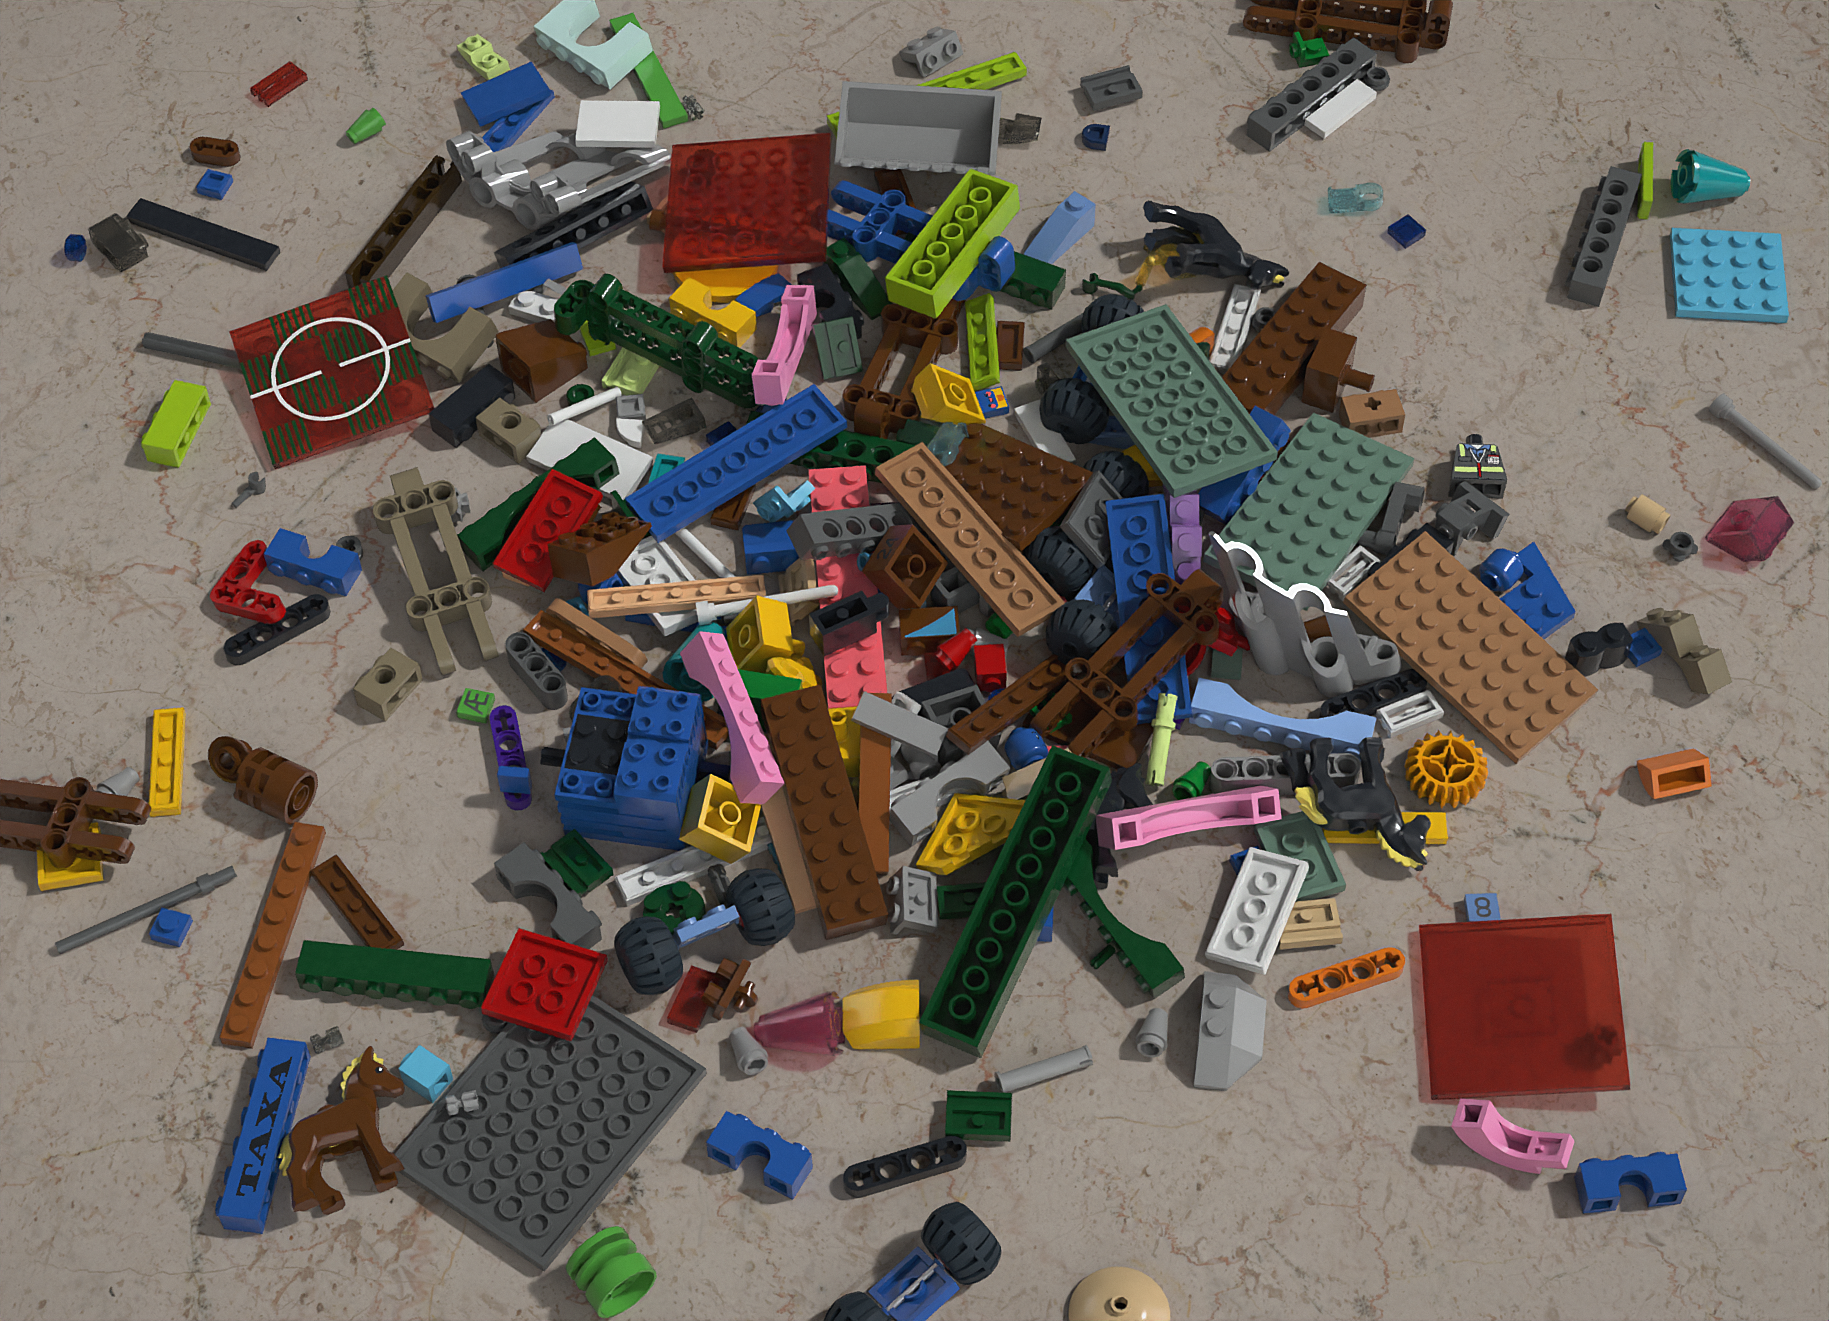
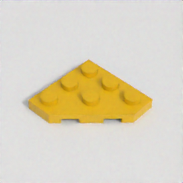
M954 793L916 863L917 868L938 875H948L1004 844L1026 800Z

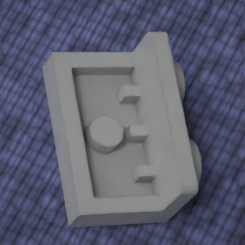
M934 27L928 30L927 35L921 39L918 38L908 42L907 47L900 50L899 53L902 61L916 63L920 75L926 77L963 55V50L956 31Z

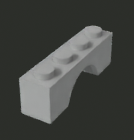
M989 741L969 755L964 752V757L957 762L952 760L946 763L940 769V774L932 779L929 777L925 778L915 787V791L910 795L906 796L903 794L892 802L890 821L911 847L935 830L938 820L935 805L944 794L957 789H968L984 796L1003 783L1002 777L1009 774L1010 767Z

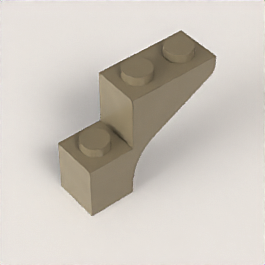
M1656 608L1646 613L1647 617L1637 621L1639 630L1646 628L1662 647V650L1677 662L1688 681L1691 692L1710 694L1732 683L1722 649L1709 648L1703 644L1694 614L1681 613L1680 610L1666 611L1663 608Z

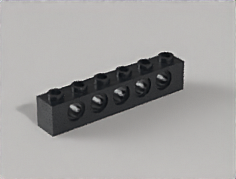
M630 181L495 251L494 255L499 267L503 268L571 242L576 243L579 250L652 211L653 207L645 186Z

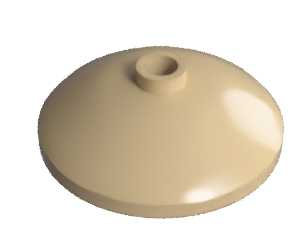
M1108 1267L1090 1274L1076 1287L1070 1300L1068 1318L1069 1321H1170V1308L1163 1290L1148 1275L1128 1267ZM1122 1302L1126 1305V1308L1120 1310L1114 1305Z

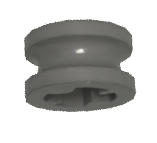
M344 536L337 541L336 546L344 549L349 548V550L354 548L353 552L358 553L359 560L362 559L363 549L357 537Z

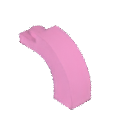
M1460 1099L1451 1125L1457 1136L1476 1153L1500 1165L1528 1173L1540 1174L1542 1167L1566 1169L1574 1145V1139L1570 1134L1531 1131L1510 1123L1497 1112L1490 1100Z

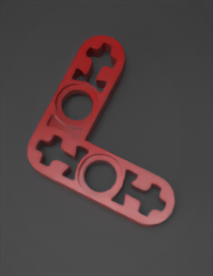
M251 541L243 547L210 592V599L220 612L272 624L280 621L286 613V608L281 599L275 594L250 588L267 566L264 557L267 546L263 541ZM247 572L244 577L235 579L240 573ZM254 599L250 605L241 607L244 602Z

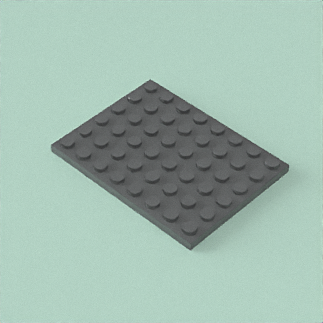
M594 995L591 997L572 1042L509 1022L395 1153V1156L405 1168L399 1171V1173L545 1272L706 1076V1068ZM476 1090L479 1109L466 1112L463 1107H459L458 1114H448L445 1101L446 1096L455 1095L457 1099H461L463 1092Z

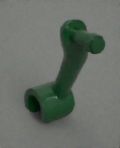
M1096 273L1090 274V282L1085 279L1082 280V290L1088 294L1095 293L1099 286L1117 291L1124 297L1133 300L1135 299V294L1143 289L1141 285H1137L1136 288L1130 290L1121 283L1099 279Z

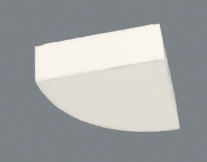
M616 418L618 434L630 446L641 448L645 429L644 420Z

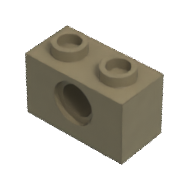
M501 398L497 399L476 417L479 436L518 464L527 458L526 456L541 437V427L536 420L527 418L520 413L514 404H508Z
M390 648L384 655L377 658L373 667L365 676L357 680L353 688L357 705L386 722L423 681L419 663Z

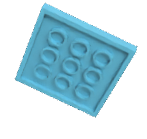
M1671 228L1670 247L1676 317L1787 323L1789 311L1781 234Z

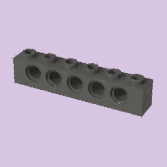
M1354 37L1347 43L1341 44L1335 52L1321 59L1319 64L1311 70L1305 71L1298 80L1288 84L1281 93L1271 97L1260 109L1251 112L1247 119L1246 135L1269 152L1302 128L1305 124V119L1356 79L1363 81L1364 75L1368 70L1375 67L1377 53Z
M1610 166L1607 177L1601 176L1597 190L1601 192V195L1595 194L1591 210H1594L1595 213L1588 214L1584 228L1588 229V233L1582 232L1578 248H1582V251L1575 252L1571 266L1575 267V271L1569 270L1565 286L1570 287L1568 299L1600 306L1642 174Z
M901 503L799 514L786 530L800 560H821L831 556L841 558L849 554L871 553L875 551L889 527L913 524L932 546H936V543Z

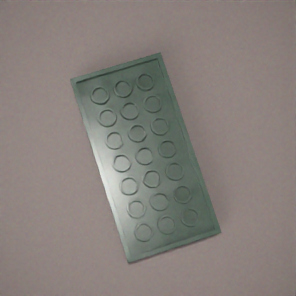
M1167 304L1066 339L1067 350L1173 498L1277 460L1278 451Z
M1313 412L1259 482L1255 492L1245 500L1218 536L1225 544L1240 542L1254 550L1262 561L1268 581L1288 592L1293 585L1303 583L1312 585L1322 591L1391 497L1395 482H1402L1413 467L1415 458ZM1211 545L1204 554L1203 562L1221 570L1213 545ZM1237 566L1241 580L1257 587L1252 575L1255 570L1248 566Z

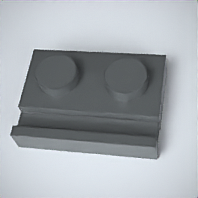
M1129 65L1080 78V86L1084 89V94L1093 111L1141 99L1143 95V90L1135 75L1131 73Z

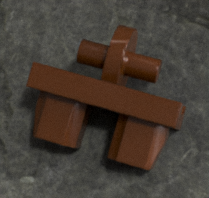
M723 958L714 976L728 983L727 989L725 990L710 982L701 998V1001L715 1009L712 1017L721 1020L732 998L736 1001L733 1008L738 1012H741L744 1006L754 1007L756 1005L758 997L753 992L755 984L747 981L745 986H740L751 962L743 958L739 965L734 961Z

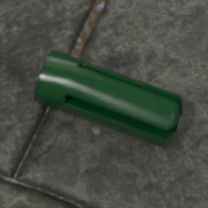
M1108 944L1090 961L1091 967L1097 970L1116 953L1115 948Z

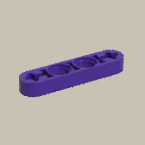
M507 705L494 708L490 713V724L498 767L518 765L521 768H527L515 710ZM506 717L509 730H502L500 718ZM507 740L517 743L511 750H504L500 747ZM503 792L505 802L512 810L526 809L532 802V792L531 794L521 793V798L519 799L515 798V793Z

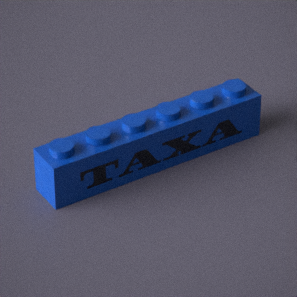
M268 1037L265 1049H260L257 1059L259 1070L257 1077L252 1078L249 1086L250 1102L248 1107L243 1108L241 1114V1126L243 1127L240 1136H236L233 1142L232 1152L234 1159L232 1166L226 1168L224 1175L225 1191L223 1196L218 1197L215 1213L219 1217L224 1229L263 1234L280 1172L279 1166L282 1159L278 1158L285 1136L291 1132L311 1058L306 1042Z

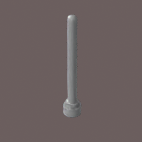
M1723 393L1713 401L1709 408L1713 415L1717 418L1729 419L1812 488L1817 489L1822 485L1820 478L1738 413L1733 405V400Z

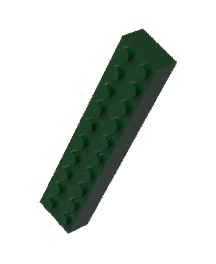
M1052 745L919 1021L924 1035L982 1058L1112 783L1109 767Z

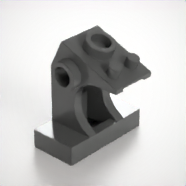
M1464 481L1458 485L1449 504H1442L1435 514V517H1437L1435 529L1454 542L1451 554L1455 556L1463 540H1470L1477 532V529L1491 539L1498 537L1509 513Z

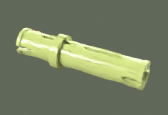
M1165 693L1158 694L1156 718L1152 720L1151 724L1154 730L1145 784L1155 786L1157 784V786H1164L1171 732L1175 730L1176 726L1173 719L1178 696L1168 694L1167 696H1165Z

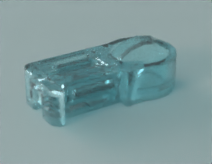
M1371 182L1355 184V188L1331 189L1329 187V212L1375 211L1383 205V189L1379 184ZM1365 194H1375L1378 198L1366 200L1362 196Z
M953 422L943 423L932 441L926 446L943 466L949 465L956 459L959 453V445L965 437H969L966 423H958L957 425H953Z

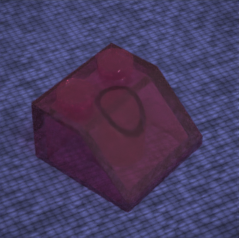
M1779 496L1737 500L1730 504L1705 536V539L1708 543L1743 562H1761L1771 557L1773 550L1786 537L1787 532L1795 522Z

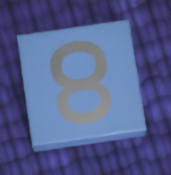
M1496 893L1465 894L1464 905L1468 927L1500 925L1501 918Z

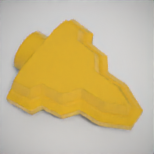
M792 654L790 657H774L767 661L768 668L766 674L802 679L803 689L820 684L822 687L820 676L815 674L810 659L805 656L799 657Z

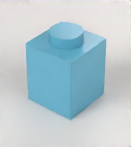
M421 1045L413 1053H408L398 1068L403 1083L431 1103H434L453 1081L450 1065Z

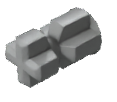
M476 1090L463 1092L461 1099H457L455 1095L445 1097L446 1109L449 1115L458 1114L459 1107H463L466 1112L479 1109Z

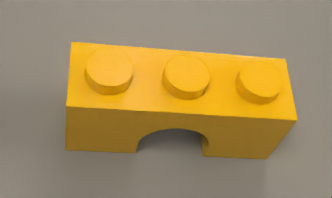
M690 277L669 297L671 314L693 325H696L699 321H705L716 329L719 338L739 348L757 330L756 311L734 300L723 309H710L712 307L711 288Z

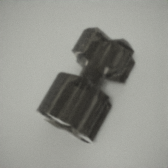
M691 94L689 97L685 95L682 98V106L687 110V114L693 121H699L705 115L704 109L698 102L696 103L697 100L694 95Z
M338 1026L325 1030V1037L323 1038L319 1034L310 1036V1041L316 1054L324 1052L325 1045L327 1044L334 1048L345 1043Z

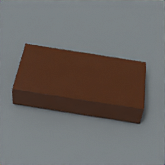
M997 321L996 335L999 369L1022 370L1025 322Z
M756 484L716 507L710 518L711 525L739 531L756 489Z

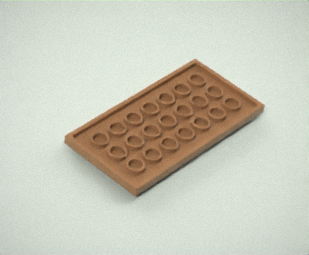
M1426 531L1344 598L1343 603L1381 639L1394 643L1399 655L1515 764L1521 761L1598 692V689Z

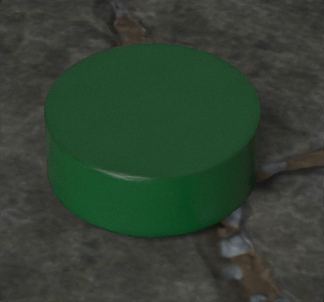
M586 384L574 385L566 394L568 406L595 396L594 390Z

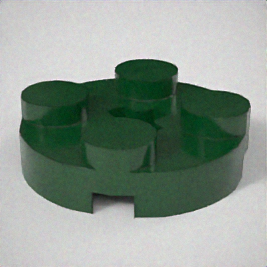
M685 881L663 885L655 889L651 894H648L644 899L643 917L648 916L661 919L672 935L675 933L673 929L678 927L679 923L692 917L700 921L703 919L702 916L706 915L702 896ZM674 908L681 910L679 912L680 917L674 918L673 915L667 916L666 914Z

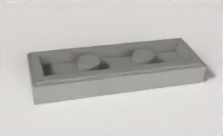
M865 691L851 720L936 758L948 731V728Z

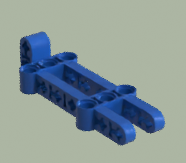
M841 180L831 191L832 199L838 205L864 215V219L859 222L830 209L818 207L810 217L809 222L817 232L836 240L845 238L862 255L866 262H871L880 257L896 264L912 244L909 241L894 236L897 231L910 232L918 236L933 215L906 205L905 195L899 190H889L880 195L848 181ZM995 236L979 256L978 265L952 299L958 301L966 300L974 293L978 286L990 291L999 292L1015 271L1014 248L1012 244L1003 237Z

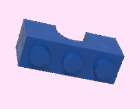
M282 528L278 530L264 552L268 571L278 577L285 576L297 580L303 585L322 588L330 594L348 595L362 571L358 553L331 545L325 555L320 558L311 559L308 558L311 553L306 536Z
M726 1111L706 1141L708 1157L735 1171L742 1161L749 1156L759 1155L765 1157L769 1162L763 1170L764 1185L792 1200L813 1169L812 1154L805 1146L796 1142L793 1144L787 1142L770 1128L762 1129L754 1125L748 1117L742 1114L734 1115Z
M1655 1152L1645 1157L1635 1158L1632 1155H1623L1615 1160L1605 1161L1591 1158L1579 1163L1574 1176L1583 1214L1615 1211L1621 1198L1619 1189L1621 1185L1628 1184L1638 1187L1644 1193L1648 1207L1681 1204L1687 1191L1677 1153Z

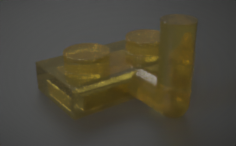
M1144 244L1143 249L1150 256L1145 257L1135 284L1144 287L1153 266L1161 265L1165 269L1169 256H1180L1176 250L1177 247L1174 244L1161 246L1156 251H1150L1146 244ZM1183 273L1174 279L1182 280L1196 277V275Z

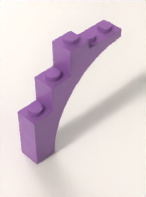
M1163 484L1175 581L1181 585L1195 570L1201 569L1202 527L1199 525V494L1197 490L1173 498Z

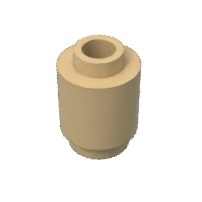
M1643 494L1639 498L1634 496L1625 508V511L1628 512L1627 519L1649 533L1653 531L1659 534L1671 516L1665 512L1666 508Z

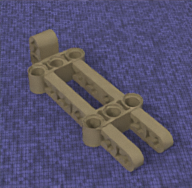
M418 467L390 475L395 494L378 500L373 506V515L379 531L384 534H394L415 595L406 603V612L412 628L416 631H427L442 675L456 671L442 626L468 617L484 661L499 657L484 613L492 605L489 584L482 577L471 576L450 517L458 509V500L454 486L445 480L424 485ZM442 497H448L446 500H439ZM387 514H392L389 518H383ZM436 521L457 582L429 591L408 529ZM475 593H483L480 597H472ZM447 602H455L451 606H444ZM419 611H427L423 615H415Z

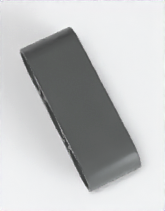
M523 632L511 634L505 641L508 662L511 668L547 709L557 710L565 706L568 701V694L564 676L529 635Z

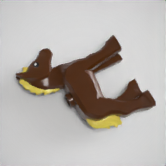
M369 1046L359 1058L356 1057L352 1060L351 1066H347L346 1071L342 1073L343 1082L340 1083V1087L343 1092L341 1094L343 1102L337 1105H325L317 1113L298 1121L282 1142L278 1158L282 1159L279 1169L282 1170L283 1176H288L291 1183V1204L294 1212H304L319 1205L322 1213L329 1215L345 1207L346 1204L341 1192L331 1188L321 1176L325 1159L362 1150L373 1182L379 1193L398 1185V1179L394 1171L399 1172L405 1168L395 1154L389 1152L383 1145L379 1133L380 1115L376 1097L397 1098L403 1095L405 1086L400 1078L391 1074L383 1065L384 1059L377 1058L372 1046Z

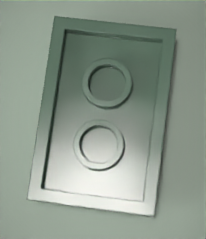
M1303 811L1282 816L1280 820L1254 824V833L1262 850L1308 862L1309 869L1295 902L1314 900L1345 891L1346 883L1321 827L1310 820Z

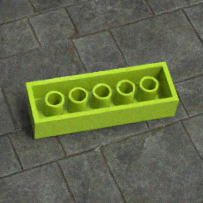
M969 169L885 277L888 301L936 319L978 265L979 256L995 236L1001 235L1020 210L1018 185Z

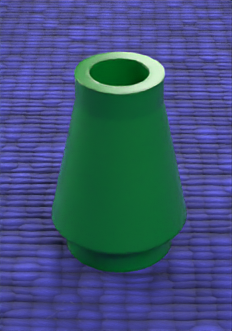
M1199 761L1194 767L1178 777L1173 783L1172 792L1177 800L1201 796L1211 774V767L1207 763Z

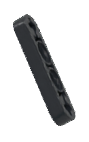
M320 594L310 595L287 607L286 613L280 621L272 624L258 622L230 637L224 643L223 648L227 661L233 665L246 664L325 622L331 613L327 598ZM313 607H317L318 609H321V610L316 612V610H315V609H312V608H313ZM301 613H304V616H305V617L307 616V618H306V619H303V616H302ZM295 618L298 620V623L293 627L283 626L284 621L287 619ZM269 632L272 634L271 638L266 641L257 640V636L260 633ZM252 640L253 647H251L250 642L248 643V641ZM239 648L243 651L238 653L237 651H234V649Z
M1415 669L1405 670L1327 699L1321 705L1319 718L1334 716V714L1345 711L1373 716L1380 708L1426 691L1427 681ZM1389 689L1395 696L1386 699L1379 695V691ZM1363 699L1368 703V706L1363 709L1356 708L1352 701Z
M947 1136L853 1164L844 1172V1189L851 1197L861 1198L956 1170L966 1162V1144L959 1137ZM948 1148H953L957 1152L956 1158H952L950 1154H947ZM935 1151H937V1156L940 1157V1163L936 1164ZM919 1155L926 1156L930 1160V1164L924 1169H918L911 1163L914 1157ZM886 1165H894L898 1168L899 1173L893 1178H885L881 1175L880 1170ZM871 1170H875V1179L877 1182L873 1183V1177L871 1176L870 1172ZM859 1175V1178L863 1180L862 1186H857L853 1182L854 1176Z

